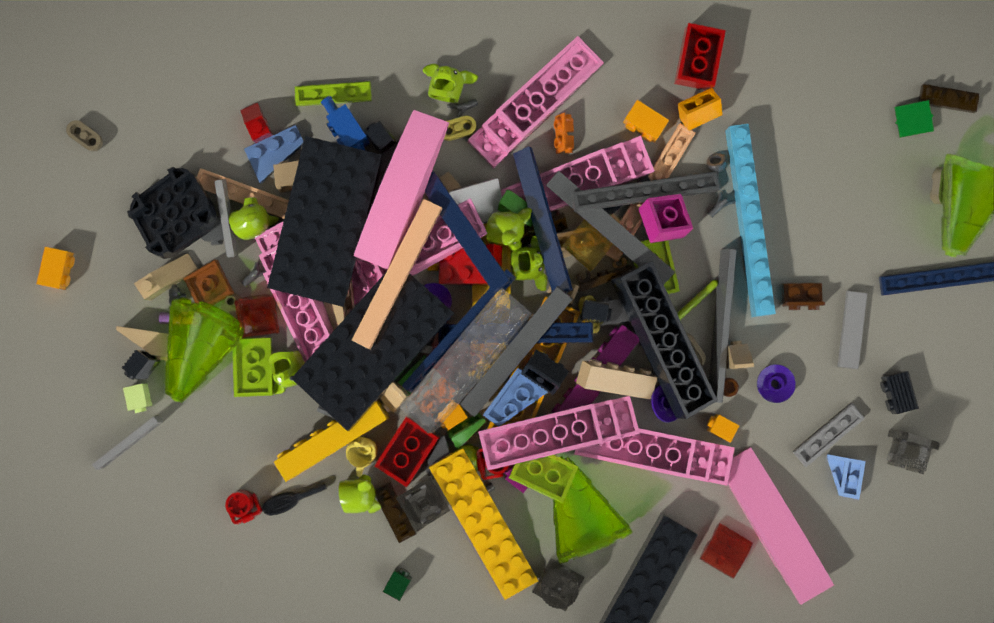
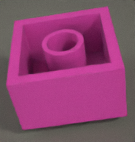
M681 194L647 198L639 207L650 243L681 239L693 229Z

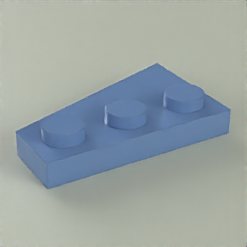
M296 125L244 149L260 184L274 172L273 165L289 159L303 146L304 140Z
M519 368L516 369L483 414V416L498 427L548 393L544 388L521 375L522 370Z

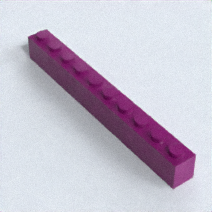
M620 325L619 328L617 326L614 327L609 334L611 336L610 340L607 343L604 341L598 348L600 352L598 356L591 359L599 360L602 364L606 365L607 362L618 364V367L621 366L639 342L638 337L623 325ZM576 383L573 388L569 387L563 394L565 398L561 404L557 403L551 412L557 413L592 404L601 391L585 389ZM509 465L508 469L504 472L506 474L505 480L524 493L528 487L509 479L514 465Z

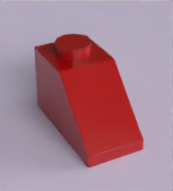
M258 102L240 110L244 124L254 143L273 136Z

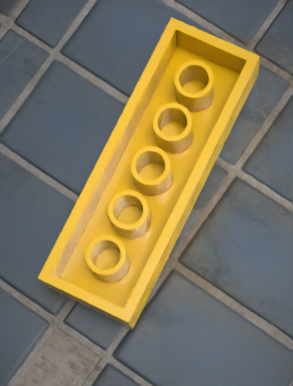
M378 399L350 431L345 430L336 420H333L327 424L328 428L326 430L323 428L310 434L311 439L307 440L305 438L294 444L295 449L292 451L289 448L278 454V459L274 461V464L285 482L390 417Z

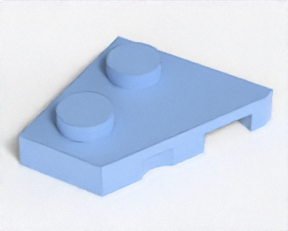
M827 454V460L838 495L859 500L866 461Z

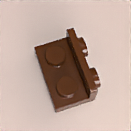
M822 283L782 284L783 307H789V310H801L800 307H808V310H820V306H825V302L822 299Z

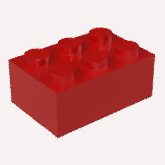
M693 23L687 24L684 30L674 84L702 90L715 87L726 30Z
M485 244L502 268V246ZM463 248L440 261L439 284L488 285Z
M406 416L374 467L405 487H408L440 436L409 416Z

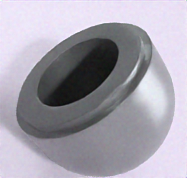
M715 153L708 157L707 166L710 171L720 173L726 168V158L723 154ZM713 159L721 160L718 164L711 163Z

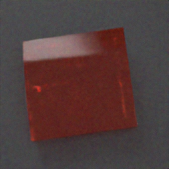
M719 523L710 541L706 543L699 559L734 579L745 561L753 542Z

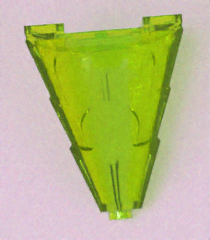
M952 154L945 155L943 165L941 241L942 250L945 251L944 255L955 258L957 254L965 256L984 232L987 223L994 216V167L969 161L966 158Z
M183 298L172 300L170 306L167 361L165 366V394L170 396L172 400L181 403L186 401L208 379V376L238 345L244 334V328L239 327L240 322L226 311L202 301L199 304L191 303V299Z
M563 456L559 457V458H561V459H563V460H565V461H568V462H570V463L576 465L569 457H566V458H563ZM579 467L564 502L560 503L552 499L556 555L560 564L568 562L569 559L573 558L575 560L616 543L618 539H624L633 533L629 524L591 484L592 481Z

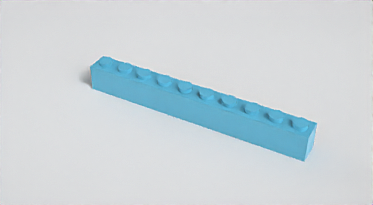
M749 124L729 126L725 133L751 317L773 315L776 312Z

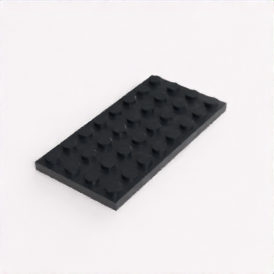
M305 136L267 288L333 305L345 306L357 258L353 255L365 226L382 159L381 154Z
M410 273L371 350L352 341V338L385 274L291 378L347 431H350L455 314Z

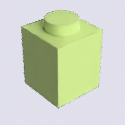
M138 384L123 388L128 411L134 410L135 413L147 411L146 407L152 406L148 384Z

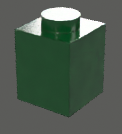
M395 568L383 592L400 601L412 579L409 576L410 573L403 568L399 570Z

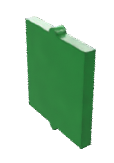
M929 100L894 107L896 115L895 124L898 127L899 138L934 132L932 121L934 115L931 114Z

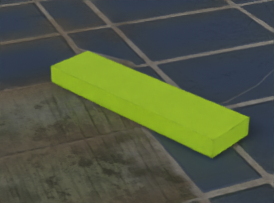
M370 81L294 86L297 107L322 105L321 101L328 96L332 97L335 104L372 101Z

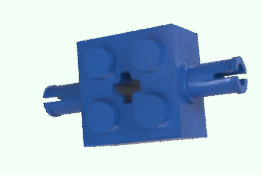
M331 96L323 99L321 104L329 114L326 116L329 121L326 125L334 137L339 136L337 142L341 145L365 150L364 147L368 146L370 142L346 104L338 108Z

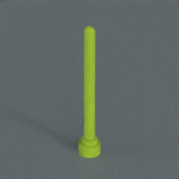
M711 281L677 312L679 319L681 320L710 294L718 286V281Z

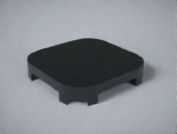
M171 167L167 169L168 175L143 193L135 192L131 196L133 201L130 205V210L127 211L128 216L133 219L147 245L145 248L162 259L178 255L206 235L216 222L215 207L199 179L188 169Z

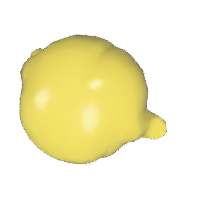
M365 437L356 438L346 448L347 460L356 467V476L361 477L364 468L375 460L378 453L376 443Z

